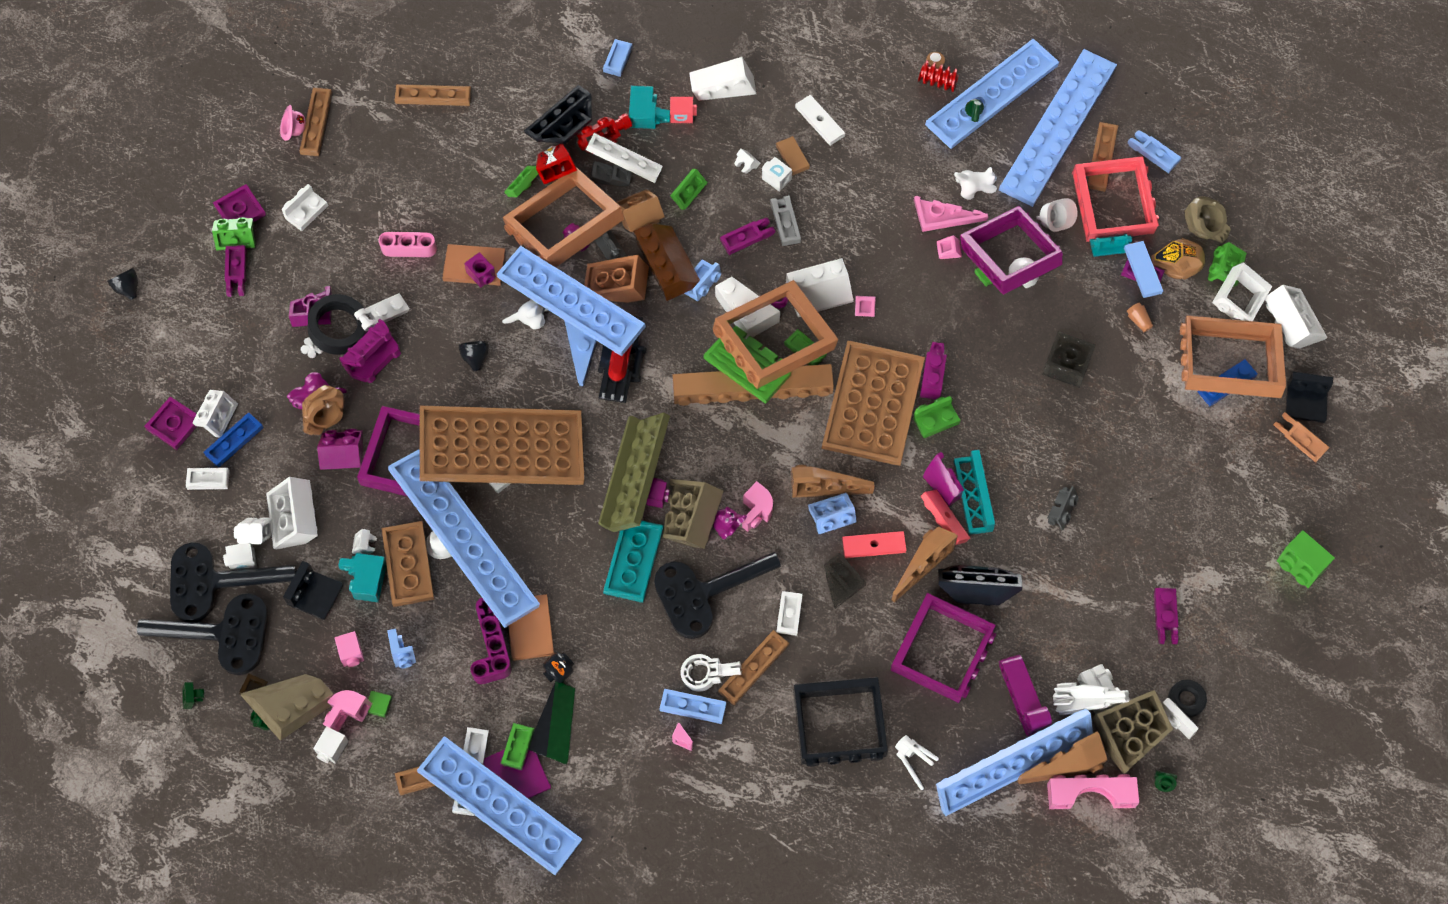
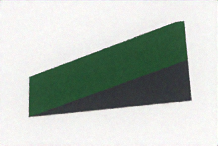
M555 681L529 747L530 751L565 765L568 762L575 688Z

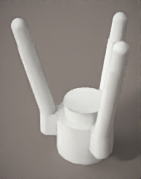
M905 735L895 746L899 751L896 755L903 761L918 787L923 790L924 787L906 759V756L910 758L916 753L931 766L934 765V762L927 756L935 761H938L939 758L919 745L914 739L911 740Z

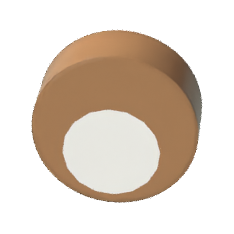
M932 52L927 56L926 61L929 60L930 67L934 62H936L937 69L941 64L944 67L945 58L941 53Z

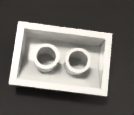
M842 258L786 274V283L794 280L817 312L853 302L849 275Z
M1282 285L1267 295L1265 298L1267 302L1266 307L1276 319L1275 324H1282V332L1285 335L1284 340L1288 346L1300 349L1328 338L1301 289Z
M288 477L266 493L269 518L271 520L273 549L306 544L318 536L310 480Z

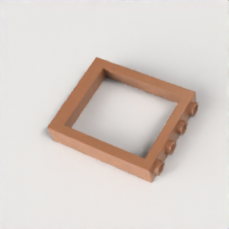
M577 168V171L559 178L505 215L503 219L505 222L504 229L510 236L513 235L519 245H524L528 251L552 266L557 267L623 221L624 216L621 206ZM577 186L604 211L548 250L521 224Z
M794 280L715 318L713 325L715 336L721 339L726 351L732 354L737 366L743 369L748 381L751 384L753 383L756 389L833 351L838 341V338ZM787 297L819 341L762 369L729 324Z
M1186 316L1185 322L1180 325V335H1183L1180 349L1184 350V354L1181 357V366H1184L1182 381H1185V390L1282 398L1286 388L1282 324ZM1192 335L1265 341L1268 381L1193 375Z

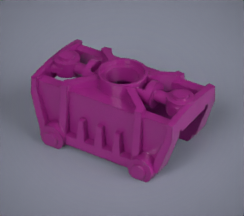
M381 319L378 320L374 327L368 328V332L353 347L348 348V352L343 357L339 358L347 373L354 379L372 383L376 379L375 376L393 358H398L401 355L398 344L392 337L385 322Z

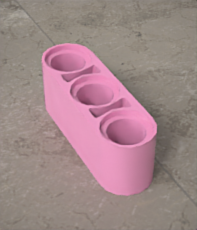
M384 232L378 239L382 253L389 257H432L437 251L435 239L430 233Z

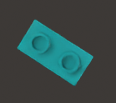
M1124 234L1121 236L1090 239L1093 257L1125 253V245L1132 243L1131 235Z

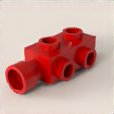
M626 113L619 116L615 121L609 117L600 118L597 124L593 126L588 125L580 133L576 134L579 139L577 141L578 146L582 151L590 153L586 150L590 142L586 138L589 136L592 138L594 133L616 143L618 142L617 138L621 136L619 131L632 127V122ZM607 128L606 132L603 133L602 129Z

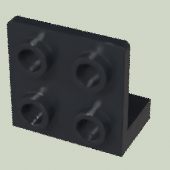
M1293 372L1287 381L1286 413L1293 419L1325 423L1327 420L1328 392L1333 385V377Z
M302 561L283 598L288 606L325 620L343 584L313 571L309 563Z

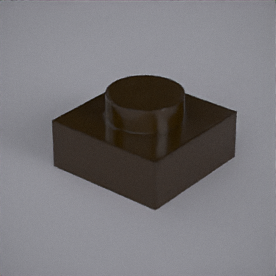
M248 674L239 694L241 695V693L267 686L268 681Z

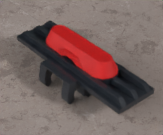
M634 316L643 322V317ZM640 335L623 356L603 345L598 366V372L603 373L599 399L626 403L630 382L641 381L640 371L647 348L638 345ZM630 353L636 354L633 371L627 369Z

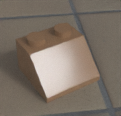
M647 189L616 202L621 206L624 220L621 222L629 232H634L650 223L657 224L660 222V219L665 217L658 197Z

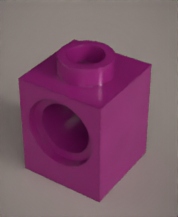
M480 252L464 263L466 273L480 288L490 284L496 277L494 267Z

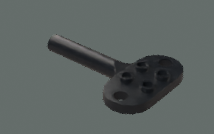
M194 542L187 543L175 551L171 560V609L184 622L201 621L211 612L214 603V593L217 589L291 582L297 572L296 565L218 572L214 570L213 555L206 546ZM190 550H198L195 557L190 558L187 556ZM191 607H196V614L193 616H188V609Z
M773 552L708 581L700 582L689 566L682 562L673 561L659 568L655 574L654 585L675 631L684 638L695 639L706 634L712 626L713 615L708 603L710 597L780 568L781 564L776 553ZM668 569H673L677 574L669 578L665 575V572ZM698 622L702 625V628L699 631H693L690 626Z
M249 593L240 594L228 603L224 619L219 624L139 619L137 634L139 636L218 641V660L223 669L230 674L245 675L253 671L260 662L268 620V609L263 600L257 595ZM252 600L253 606L249 609H244V602ZM236 660H243L241 668H233V663Z

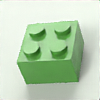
M1302 530L1286 546L1277 562L1283 570L1290 572L1299 584L1309 588L1326 571L1335 557Z

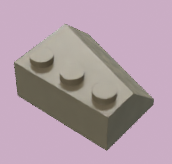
M670 479L669 486H673V492L667 502L670 504V511L665 515L662 538L690 547L705 549L722 500L723 490L705 482Z
M304 674L241 693V696L281 741L331 707L328 700L333 696V693L321 679Z
M1155 690L1092 717L1110 758L1123 774L1173 730Z

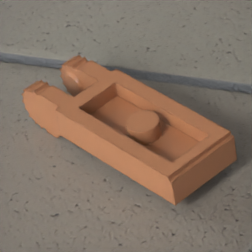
M1284 412L1282 414L1283 418L1294 426L1289 432L1281 423L1275 422L1274 426L1316 463L1330 447L1299 421L1296 422Z

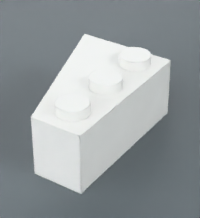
M733 277L715 286V297L726 312L759 297ZM770 304L735 321L734 324L747 333L745 338L747 339L749 336L754 337L779 323L780 311Z

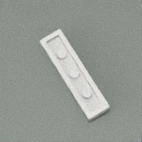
M595 133L586 148L587 151L653 183L656 182L663 167Z
M467 727L463 750L483 765L489 730ZM454 800L452 813L474 816L473 813Z

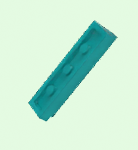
M973 450L969 457L954 458L953 460L957 480L964 489L961 500L969 535L993 532L995 527L980 450ZM970 462L971 470L967 474L962 471L959 464ZM967 479L975 484L972 492L964 488V483ZM971 498L979 503L976 511L968 507V501ZM976 516L983 521L984 527L973 528L971 521Z

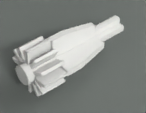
M1077 683L1057 684V688H1054L1056 693L1053 695L1054 705L1057 706L1056 712H1059V715H1072L1083 709L1089 711L1111 706V703H1126L1130 700L1128 690L1110 691L1108 687L1095 685L1076 686Z

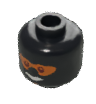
M555 652L543 663V667L546 670L543 674L550 682L555 680L557 683H562L574 672L572 667L574 663L564 652Z

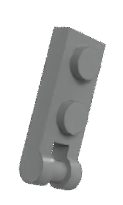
M783 196L782 199H770L771 209L773 210L782 246L801 243L790 196Z

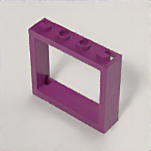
M1020 206L960 235L961 249L1003 295L1062 265L1063 253L1060 246L1056 245L1050 235L1045 234L1037 222L1035 223L1029 213H1025ZM1018 225L1047 256L1006 275L979 244Z
M382 406L357 479L361 486L407 496L397 481L372 474L391 419L419 426V414Z
M927 593L891 665L890 671L960 703L961 698L966 699L971 689L968 686L970 680L975 681L980 669L976 667L979 661L984 662L988 651L985 650L987 644L992 645L996 637V633L993 632L996 625ZM930 609L985 634L958 691L903 665Z

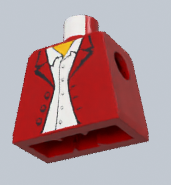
M563 144L550 146L548 150L539 153L537 157L536 170L544 185L577 171L570 154Z

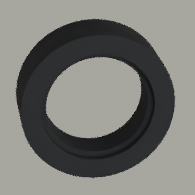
M341 294L328 295L319 299L311 307L308 314V335L313 344L329 354H346L348 352L347 349L353 347L367 333L362 328L361 321L357 320L354 316L355 312L364 307L354 298ZM342 310L354 317L357 329L347 338L333 339L322 333L318 326V321L328 311Z

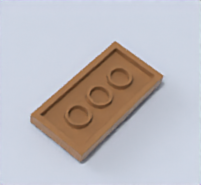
M419 521L382 528L393 607L435 600L423 522Z

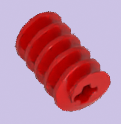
M927 60L921 68L918 82L923 78V84H927L930 80V86H934L937 82V88L940 89L944 84L946 91L951 86V91L954 92L959 75L956 68L951 73L950 66L944 71L943 64L937 69L936 62L930 67L929 60Z

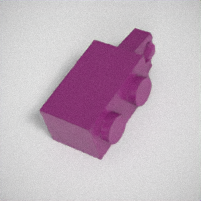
M932 342L930 351L926 354L920 392L921 398L934 400L940 398L947 357L944 354V343Z

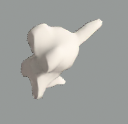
M991 167L985 172L965 170L961 173H954L956 182L962 187L960 194L967 200L973 199L977 191L994 193L997 190V187L993 185L997 177Z
M531 299L523 304L517 313L503 319L502 322L506 324L520 320L525 325H529L532 329L536 330L544 326L545 319L543 313L548 311V309Z

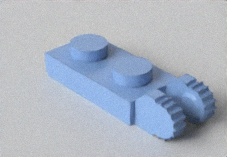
M1142 131L1135 133L1136 139L1130 138L1128 140L1129 147L1138 151L1168 174L1181 160L1179 155Z

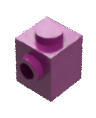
M653 478L646 505L663 508L664 502H668L670 490H667V482L659 478Z

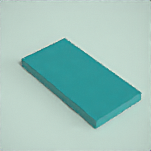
M641 520L640 526L620 531L603 594L644 603L664 525Z

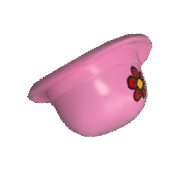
M291 105L287 106L281 120L280 134L284 140H289L291 136L301 135L306 125L304 115L292 110Z

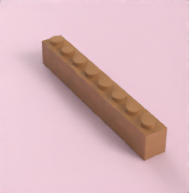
M831 364L801 366L791 371V376L772 398L787 399L795 396L806 398L811 395L824 397L833 394L834 385ZM721 371L673 374L674 404L685 406L690 403H727L733 400L746 402L750 399H758Z

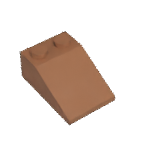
M639 255L587 264L584 286L608 301L629 303L645 300L649 266Z

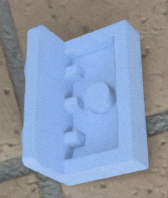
M701 260L694 268L700 281L693 290L684 294L696 301L705 296L709 288L721 276L720 266L716 262L711 265Z

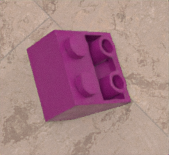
M347 429L343 432L327 430L325 433H322L317 446L320 470L361 467L363 461V430Z

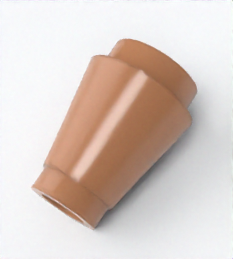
M1140 302L1127 310L1128 317L1143 333L1153 327L1145 306H1142Z

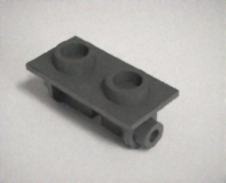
M611 230L594 240L607 260L627 256Z
M1074 486L1071 489L1063 487V489L1059 490L1054 503L1060 505V507L1052 506L1047 517L1050 525L1057 523L1061 530H1064L1065 525L1069 523L1073 507H1076L1079 500Z

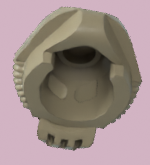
M1200 196L1195 198L1185 210V219L1189 231L1195 236L1206 240H1215L1223 243L1228 238L1231 229L1226 224V211L1220 202Z

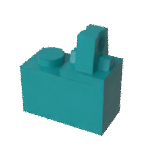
M631 86L629 118L632 122V127L630 128L656 129V124L670 122V110L656 107L657 94H654L652 86Z
M356 553L355 556H352V559L340 558L339 569L349 571L348 574L354 577L349 585V591L354 599L379 603L387 568L385 557Z

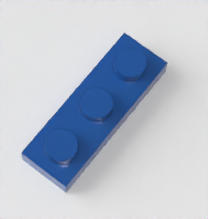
M1244 359L1218 377L1252 380L1256 378L1258 373ZM1197 391L1209 407L1229 395L1228 393Z
M247 413L203 453L219 468L263 429V425L250 413Z

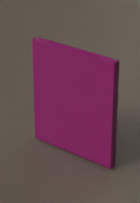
M505 749L484 758L483 765L528 799L551 789V784L547 780L537 754L533 751L528 750L522 770L501 765Z

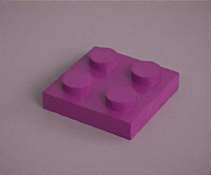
M247 184L213 202L222 219L229 220L245 217L253 218V222L266 216L264 209Z
M169 397L144 427L147 431L178 450L197 427L193 424L196 413L172 397Z

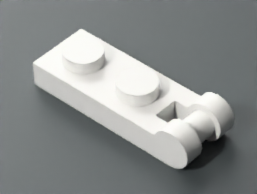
M400 293L365 309L358 310L354 316L357 320L361 321L364 331H368V328L374 327L379 319L388 322L407 313L410 308Z

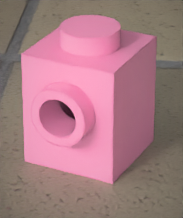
M355 631L334 637L340 660L344 667H354L364 661L360 642Z

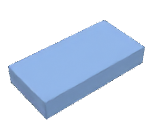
M615 39L603 67V72L621 77L633 48L632 43Z

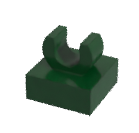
M185 682L182 688L183 709H192L194 702L203 701L204 689H194L193 682Z

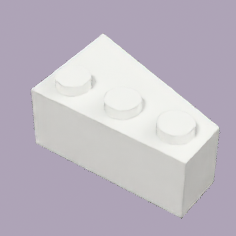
M743 57L690 72L692 92L698 101L756 94L754 76Z

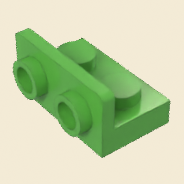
M241 217L238 219L215 220L212 234L216 250H225L226 246L237 245L255 248L256 243L252 228L253 218Z
M1230 242L1218 246L1214 251V259L1209 268L1208 280L1213 281L1218 278L1224 282L1232 267L1245 261L1247 253ZM1236 280V282H1235V284L1233 285V287H1235V286L1238 285V282H1239L1238 280Z
M951 396L946 398L940 397L934 403L921 405L915 410L913 420L923 438L960 424V419L951 404Z

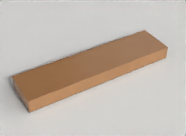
M396 84L395 104L470 106L471 86Z
M313 88L300 146L301 155H320L332 97L331 89Z
M1099 123L1092 162L1112 160L1118 125ZM1109 174L1089 176L1088 189L1105 192Z
M773 630L741 665L742 669L740 671H742V675H732L718 692L735 705L789 646V642Z

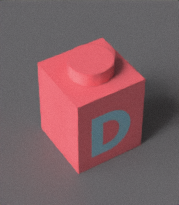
M670 97L671 123H693V116H697V104H693V97Z

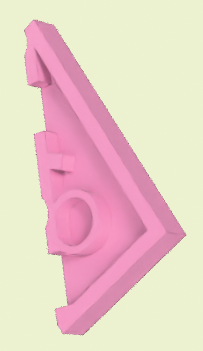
M919 196L914 197L922 232L988 220V214L978 210L971 212L963 210L961 206L948 203L943 204L936 200L929 202L921 200Z

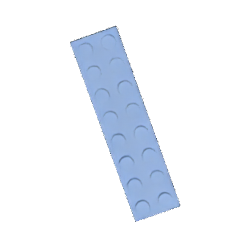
M1032 39L926 120L925 125L952 149L1058 67L1059 61L1037 41ZM972 99H979L984 105V110L980 114L978 122H973L971 120L972 117L968 116L965 112L967 102Z
M522 246L516 250L497 273V277L620 356H623L646 327L645 323Z
M1087 709L1075 712L1071 716L1054 723L1052 726L1038 731L1034 735L1020 740L1016 744L1000 750L998 753L982 759L969 768L963 769L959 773L937 783L936 787L940 806L944 815L947 816L1018 780L1021 774L1041 762L1046 761L1047 764L1050 763V759L1060 751L1067 753L1073 747L1072 744L1093 734L1091 713Z
M445 736L417 769L419 774L555 876L582 841V838Z

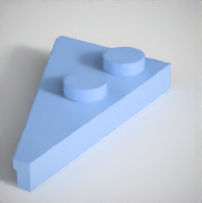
M564 320L579 386H584L597 341Z

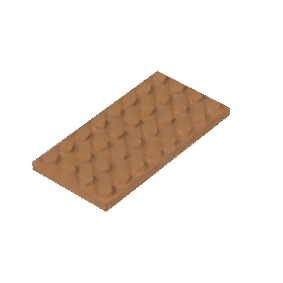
M420 406V481L584 484L581 411Z

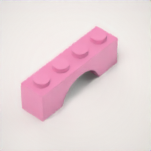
M1104 774L1097 775L1096 778H1087V775H1076L1074 778L1056 775L1050 778L1047 783L1049 809H1071L1076 798L1085 792H1097L1104 795L1111 802L1113 808H1136L1139 804L1137 777H1130L1129 774H1121L1109 778V775Z

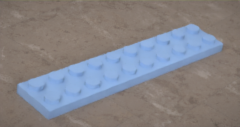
M1083 49L1000 185L999 191L1027 205L1034 206L1114 73L1117 64Z
M419 450L389 465V472L504 628L539 608L540 603L450 482L420 481Z

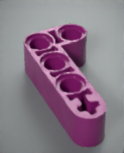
M480 598L476 602V611L489 657L475 661L471 665L470 670L476 683L486 684L508 677L511 674L512 667L499 620L484 599ZM484 607H488L490 616L486 617ZM489 625L496 626L493 631L486 630ZM495 644L501 645V648L498 650L491 649ZM505 663L506 667L499 670L496 668L498 664ZM479 669L486 670L485 674L481 676L476 675V672Z
M1018 654L999 660L1002 676L1025 734L1029 737L1038 731L1052 725L1050 712L1046 706H1041L1021 655Z

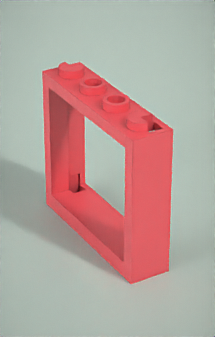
M1143 156L1075 165L1072 174L1086 242L1096 237L1104 238L1124 234L1139 236L1155 233L1159 226V216L1155 214L1156 202L1155 198L1151 196L1152 183L1148 180V166L1144 163ZM1135 171L1146 224L1097 229L1086 176Z

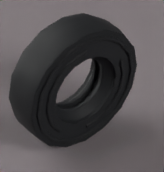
M1181 680L1175 683L1169 691L1168 698L1188 718L1199 715L1206 707L1207 695L1204 688L1198 682ZM1184 691L1191 692L1195 696V704L1185 706L1180 701V694Z

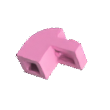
M756 481L743 495V503L751 509L746 515L747 518L742 522V528L747 532L752 527L755 529L762 519L768 523L773 511V499L770 492Z
M340 691L328 700V703L333 708L327 713L323 725L339 732L348 716L363 722L372 703L365 696L354 691Z

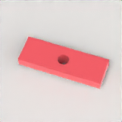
M937 490L927 491L921 495L925 507L936 518V523L943 529L951 531L958 536L955 545L966 543L970 539Z
M904 531L842 537L845 558L906 553Z

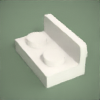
M307 184L298 191L291 201L285 203L282 211L287 221L300 231H303L328 207V203L313 192L312 186Z
M209 390L200 410L196 414L193 424L204 427L212 435L220 438L238 403L224 391Z

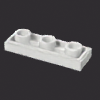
M811 95L796 103L795 108L830 146L845 136V132Z

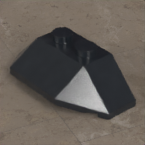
M577 85L524 130L525 134L537 142L566 144L592 122L591 93Z
M955 565L945 569H938V585L957 603L999 606L1022 591L1023 588L1021 574H1014L1001 568Z

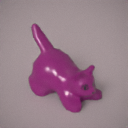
M312 372L305 378L304 386L293 389L287 395V398L293 407L302 409V402L306 397L321 386H329V384L322 378L320 373ZM336 388L340 390L343 394L347 393V390L344 388Z
M729 507L717 510L713 528L725 540L735 532L747 516L737 514L736 511Z

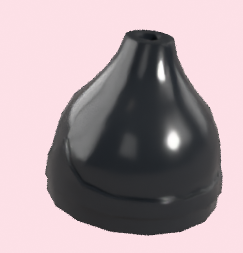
M133 268L107 281L116 293L130 300L137 297L138 277Z
M488 341L459 344L462 359L471 367L472 371L480 370L482 363L488 355Z

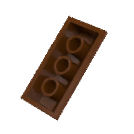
M650 223L635 230L634 235L637 244L666 301L693 290L700 279L672 226Z

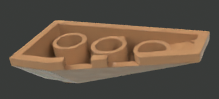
M937 527L934 531L932 529L923 536L921 545L893 592L892 601L894 603L954 551L958 537L955 533Z

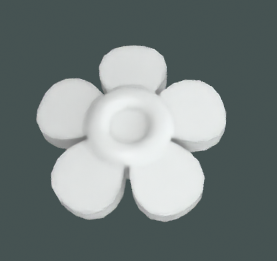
M309 337L304 340L305 345L301 347V352L303 354L308 353L309 358H315L316 353L321 354L323 352L313 344Z

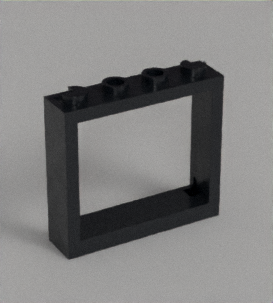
M878 677L794 685L793 693L801 765L806 764L808 767H813L824 762H828L829 765H835L849 760L850 763L861 762L862 759L868 758L871 761H879L887 756L888 749ZM872 692L879 748L807 754L801 698Z

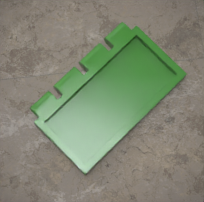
M738 326L733 328L762 369L776 363L778 359L777 354L767 347L760 351L763 344L752 336L745 340L747 333ZM720 338L704 354V359L765 404L791 376V372L756 389L753 383L751 384L748 381L743 369L737 366L732 354L726 351L724 343Z

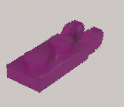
M766 217L721 236L720 241L728 255H731L771 237L776 230L774 227H770L760 231V229L770 224L769 219Z
M245 245L226 246L225 282L227 297H232V283H238L239 296L245 295L244 282H246L247 252Z
M1155 588L1154 604L1159 644H1164L1166 640L1165 630H1171V642L1177 645L1178 612L1176 588Z

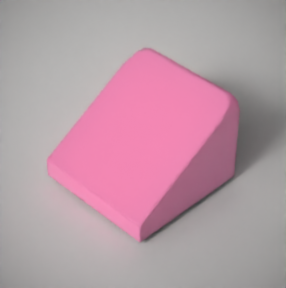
M954 235L937 241L939 259L962 257L960 241Z
M855 296V316L875 317L876 297Z
M678 723L672 735V742L692 750L693 741L681 724Z

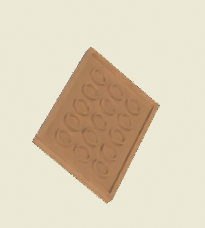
M847 341L822 449L900 466L925 357Z

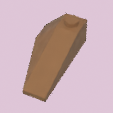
M797 465L791 467L792 498L835 496L847 493V495L873 494L874 482L812 466Z
M1097 731L1072 744L1073 747L1067 753L1060 751L1050 759V763L1047 764L1046 761L1041 762L1021 774L1017 782L1019 784L1050 780V778L1056 775L1072 777L1086 775L1091 771L1093 774L1104 769L1103 765L1107 761L1100 734Z

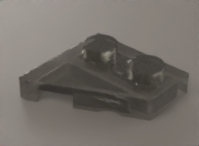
M838 553L824 564V571L835 609L866 586L865 580L841 553Z

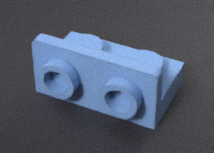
M847 493L808 505L809 511L816 523L818 534L856 523L855 507Z
M396 629L387 630L395 667L408 668L416 663L413 647H404L402 635H397Z

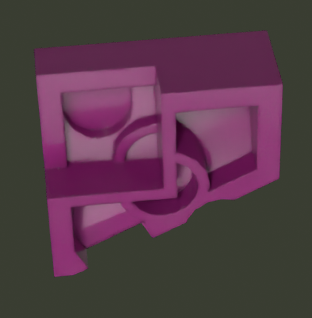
M330 286L324 287L325 291L314 295L312 292L304 298L290 302L289 319L292 327L308 326V314L311 307L319 299L332 295ZM332 311L322 315L318 325L331 324Z
M940 452L927 467L923 478L933 490L939 492L949 507L961 498L964 489L955 477L952 468L944 466L941 460L945 456Z

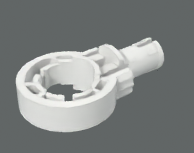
M703 654L692 655L684 661L681 667V678L689 689L697 692L705 691L714 684L721 683L723 676L742 675V671H740L742 669L741 662L721 664L719 658L711 659ZM692 663L696 666L704 665L708 668L705 678L701 681H695L696 685L688 682L690 680L694 684L690 676L691 670L694 668Z

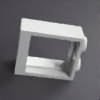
M1243 262L1232 267L1212 303L1232 320L1253 321L1272 286ZM1236 280L1254 294L1245 311L1227 298Z

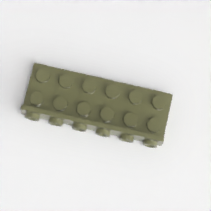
M663 412L642 420L634 416L628 417L598 522L600 526L612 532L640 526L670 415Z

